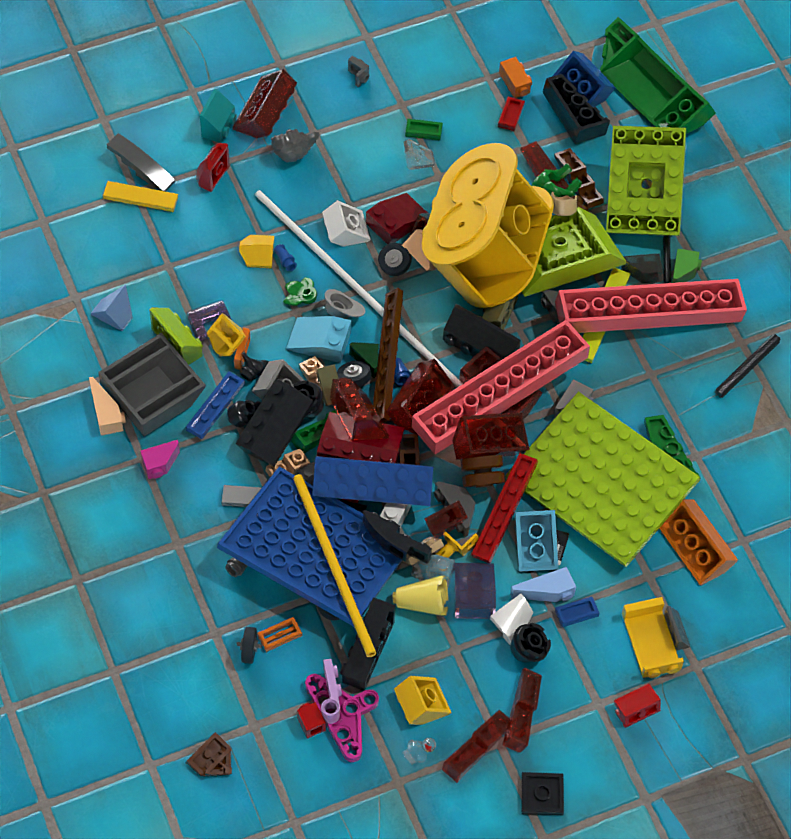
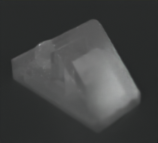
M411 139L403 142L409 170L435 166L432 150Z

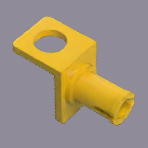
M445 531L443 535L447 544L435 555L439 560L441 559L442 563H445L455 551L464 557L476 545L479 537L475 533L461 546Z

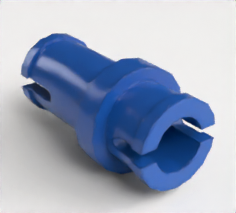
M279 244L274 248V252L281 260L280 264L282 267H285L287 271H293L297 267L293 255L288 253L283 244Z

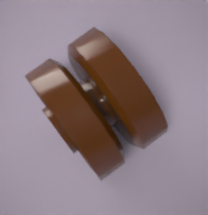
M502 455L460 460L462 471H474V474L462 477L463 487L481 488L505 483L504 472L492 471V469L503 466Z

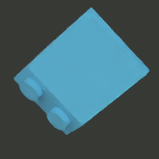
M335 316L297 317L287 350L341 363L351 334V320Z
M555 510L515 512L519 572L559 569Z

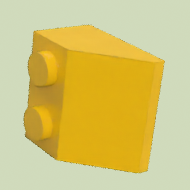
M409 676L394 688L397 700L401 704L409 724L423 725L452 713L439 683L434 677Z

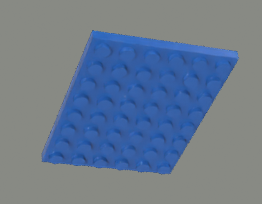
M278 467L218 542L217 548L354 627L294 483L293 477L295 475ZM305 481L362 617L369 608L373 597H377L403 560L388 552L371 536L363 524V513L336 498L312 496L313 485Z

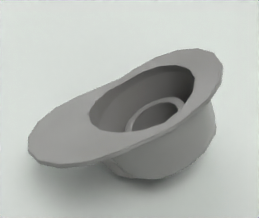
M330 289L325 292V309L330 316L347 319L349 316L360 317L365 314V308L362 304L341 291Z

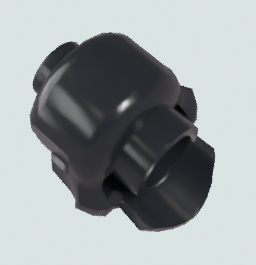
M251 400L235 402L227 410L228 421L236 427L246 428L261 402L256 401L254 403Z

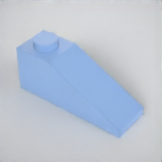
M567 567L512 586L510 595L512 598H515L522 594L527 600L567 601L575 595L576 585Z

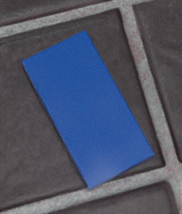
M592 596L555 607V613L561 627L598 617L600 614Z

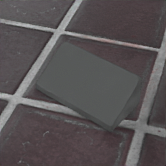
M667 606L664 616L675 649L689 648L690 644L678 611L671 606Z

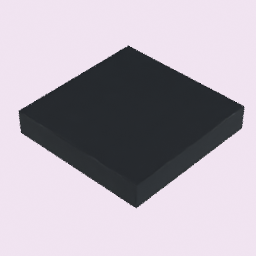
M522 772L521 814L563 815V773Z

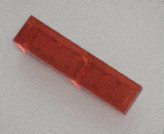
M537 141L521 147L520 150L536 177L545 169L557 170ZM563 178L560 181L550 180L557 187L563 189L569 186Z
M523 668L502 744L519 753L529 743L532 716L538 706L542 675L527 668Z
M498 710L473 733L466 743L445 760L442 770L457 783L514 725V722L502 711Z

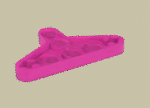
M311 674L306 678L305 688L313 703H317L321 712V704L318 702L319 698L323 696L329 698L326 679L318 674ZM311 681L318 683V693L315 686H311ZM368 689L353 697L342 690V696H339V720L333 724L326 723L344 758L349 762H357L362 756L361 716L378 706L379 696L374 690ZM369 695L373 696L375 702L367 704L364 702V698ZM353 704L357 707V711L349 713L346 711V707ZM327 709L326 712L332 714L335 710ZM345 730L349 733V736L346 739H340L337 733ZM348 743H350V746L353 750H357L356 755H353L352 753L348 754Z

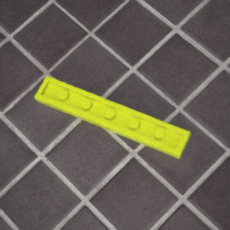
M613 268L605 287L626 286L631 273ZM606 331L586 332L583 334L582 338L590 345L588 358L584 361L593 362Z

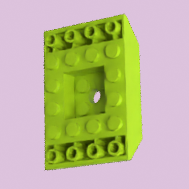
M613 126L607 233L680 236L686 128ZM643 181H651L652 186L649 189H644L642 187Z
M580 207L570 216L552 215L536 271L530 283L522 291V294L526 297L625 265L626 260L596 215Z

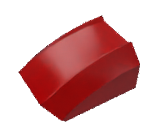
M217 143L200 163L196 173L199 187L212 192L230 167L227 143Z

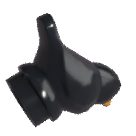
M242 352L244 366L239 374L247 381L252 382L253 379H256L257 375L262 374L269 361L252 359L245 352Z

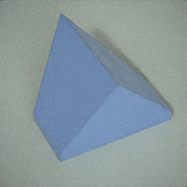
M126 284L101 299L91 312L92 316L120 331H123L133 318Z

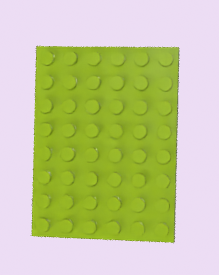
M579 391L524 453V455L538 460V464L524 493L547 510H555V516L625 567L630 564L700 481V476ZM511 468V469L509 470V472L505 475L506 480H507V478H508V476H509V474H510L512 468Z

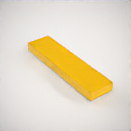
M107 181L103 199L174 212L178 194Z

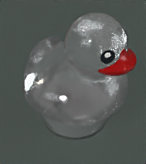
M426 738L423 742L410 740L403 754L411 765H414L416 762H425L427 759L426 752L434 751L436 742L432 738Z

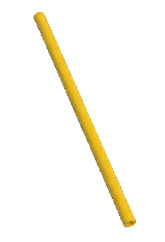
M301 474L295 475L293 477L294 483L366 656L373 657L376 655V650L306 483Z

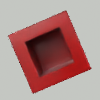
M316 702L303 704L297 709V719L307 738L326 731V722Z

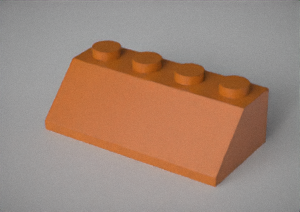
M684 499L659 528L699 585H703L724 574L738 561L737 557L693 499Z

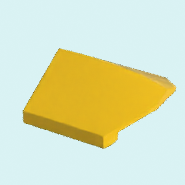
M249 235L240 241L239 252L247 267L272 268L274 236Z
M223 313L207 331L212 348L219 356H231L246 337L241 327Z

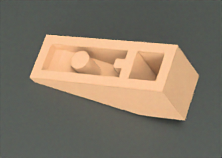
M89 377L100 434L106 435L124 431L123 424L126 423L124 412H120L119 405L93 377Z

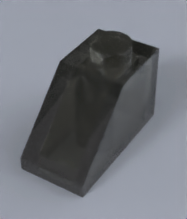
M660 254L623 256L626 260V264L621 266L623 271L631 273L630 275L641 283L654 284L661 282L663 269Z

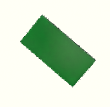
M407 119L405 136L441 141L443 123Z

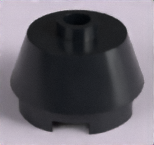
M307 380L295 383L293 385L295 389L314 401L305 418L317 416L324 407L321 388L316 383L308 382Z
M536 623L519 626L515 630L510 643V649L514 657L524 663L543 660L551 648V640H548L543 632L545 629Z

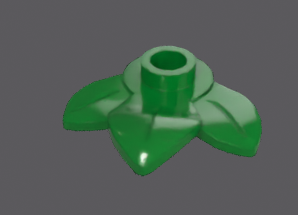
M304 277L301 282L290 281L285 285L289 295L283 302L287 305L297 306L302 302L312 304L317 298L314 282L310 278Z

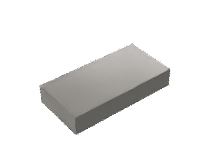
M224 485L222 505L247 507L261 488Z

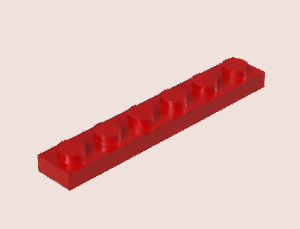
M519 453L471 554L472 557L489 564L491 563L538 464L537 459Z

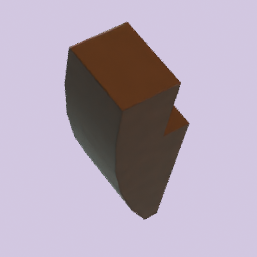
M403 434L399 451L400 464L420 465L418 434Z

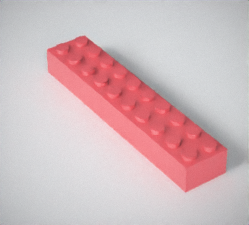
M739 279L559 290L555 300L559 324L567 320L578 333L741 322L747 311Z
M565 320L412 416V428L436 455L587 359L590 345Z

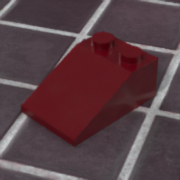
M404 193L380 201L367 210L366 225L386 244L396 243L428 220L430 214L409 194Z

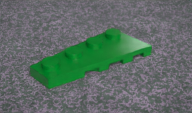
M664 415L645 417L644 424L649 441L699 476L698 472L696 473L692 467L691 460L685 455L682 445L676 440L675 434Z

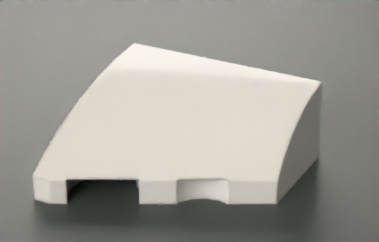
M519 594L492 614L490 620L503 633V638L510 645L515 630L519 626L530 622L533 611L524 596Z

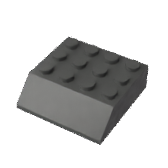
M162 333L98 372L102 387L143 436H146L190 408L206 387L205 383Z

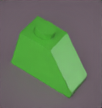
M677 249L672 283L688 282L695 277L696 271H700L702 260L699 259V252Z

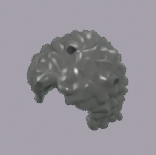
M288 129L285 134L274 135L271 138L274 153L285 162H295L298 159H302L313 144L316 143V140L319 138V132L307 135L299 132L297 129Z

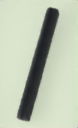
M772 334L716 388L715 394L723 398L780 343V337Z

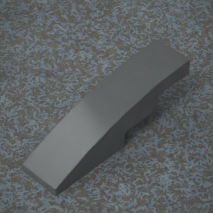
M118 133L107 143L108 150L121 157V162L135 170L136 176L156 189L166 191L175 182V179L163 167Z

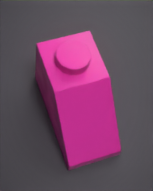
M178 440L140 451L148 479L160 478L168 473L180 453Z

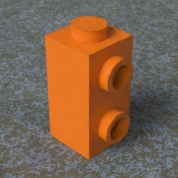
M516 57L500 62L499 74L512 96L518 98L529 94L532 79L525 73L523 64L519 63Z

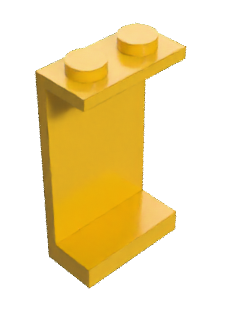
M662 597L623 606L622 610L624 623L643 678H656L663 673H677L682 669L684 663L683 658H678L663 614L664 601Z

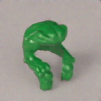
M565 164L559 170L545 169L534 179L531 186L541 187L550 195L554 192L555 197H573L575 195L574 192H577L582 182L576 178L566 189H563L550 181H560L561 178H566L572 172L570 165Z

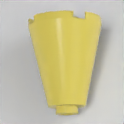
M437 576L396 588V592H393V603L402 609L446 616L448 607H444V604L448 601V586L446 579H444L445 576Z

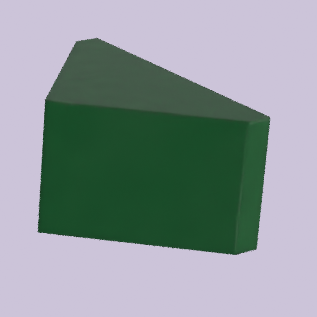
M350 343L349 354L356 361L367 363L371 370V376L375 378L377 375L379 344Z

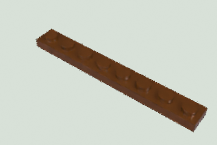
M396 288L385 295L371 421L380 423L388 422L391 416L392 392L403 303V290L400 288Z

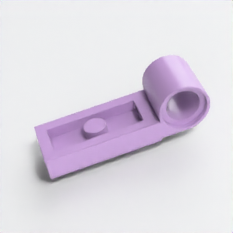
M332 659L323 660V669L329 699L323 701L321 714L326 723L333 724L340 717L339 696H342L341 685L336 684L335 678H338L337 666H333ZM327 709H334L335 712L332 713V714H329V713L326 712V710H327Z

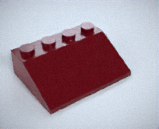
M329 412L320 438L317 456L397 463L405 428Z

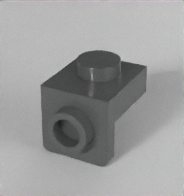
M354 56L348 59V71L356 75L355 85L359 87L369 79V65Z

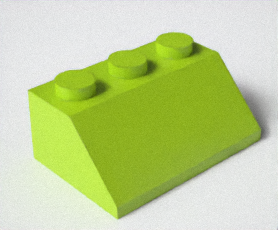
M152 307L149 309L153 332L156 335L162 333L188 365L203 356L201 341L193 337L190 328L181 323L177 313H173L169 308Z

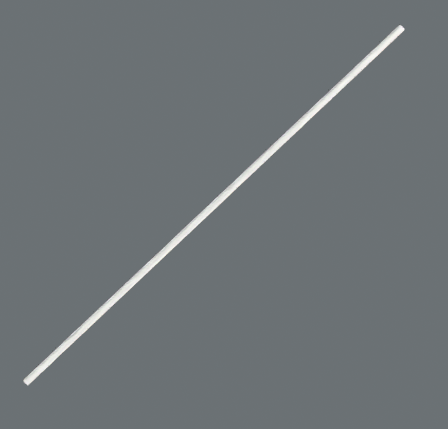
M260 190L255 193V196L383 317L384 308L265 194ZM400 324V334L456 388L463 384ZM498 416L491 419L524 453L529 449V446Z

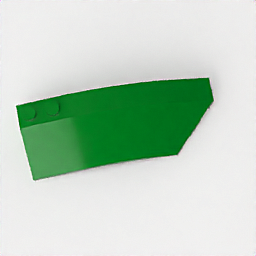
M617 17L605 29L606 41L603 45L601 73L655 127L686 128L687 134L703 126L716 114L710 103L682 79L623 20Z

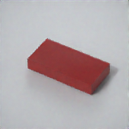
M508 96L498 122V127L515 131L525 101Z

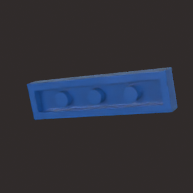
M228 371L187 424L186 431L203 439L244 386L245 380Z

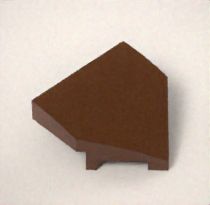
M215 732L186 763L200 776L232 774L231 747Z

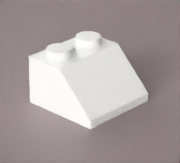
M337 200L322 212L330 242L344 247L370 241L362 210Z

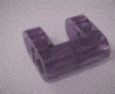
M223 300L187 312V317L195 337L200 341L208 339L203 324L218 319L222 313L231 319Z

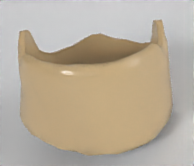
M554 192L551 193L554 202L553 214L570 216L577 211V195L573 199L569 196L555 197Z

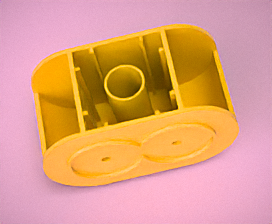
M490 143L476 147L462 155L450 166L441 180L436 197L432 200L431 214L427 226L422 231V251L426 258L470 305L479 308L503 304L517 296L530 283L536 271L554 209L551 195L545 189L529 184L517 169L518 158L516 153L509 146L501 143Z

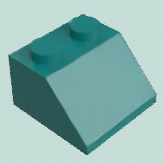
M217 89L213 90L200 113L201 137L221 143L224 137L228 136L230 126L235 123L237 114H235V106Z

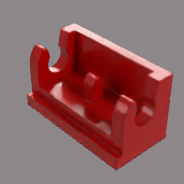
M649 683L614 700V705L617 708L615 712L625 728L661 711V699Z

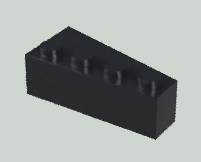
M559 74L546 78L542 92L575 144L606 135L610 120L607 117L603 118L599 114L600 111L596 107L593 108L587 102L588 99L584 95H580L576 91L577 88L566 77Z
M373 597L363 622L376 650V655L373 657L366 656L357 634L355 644L349 650L347 664L344 663L340 671L342 683L365 691L395 624L396 605Z

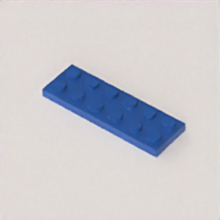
M316 456L312 496L430 506L434 466Z

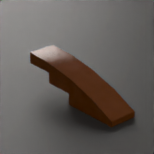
M571 148L554 153L560 168L565 164H569L572 168V172L566 177L569 184L576 178L582 182L581 187L575 193L581 196L584 201L583 204L587 209L603 204L604 198L595 188L593 179L587 174L586 166Z

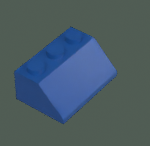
M572 51L553 75L562 74L577 88L576 91L588 99L587 102L593 108L603 103L616 88L584 53Z

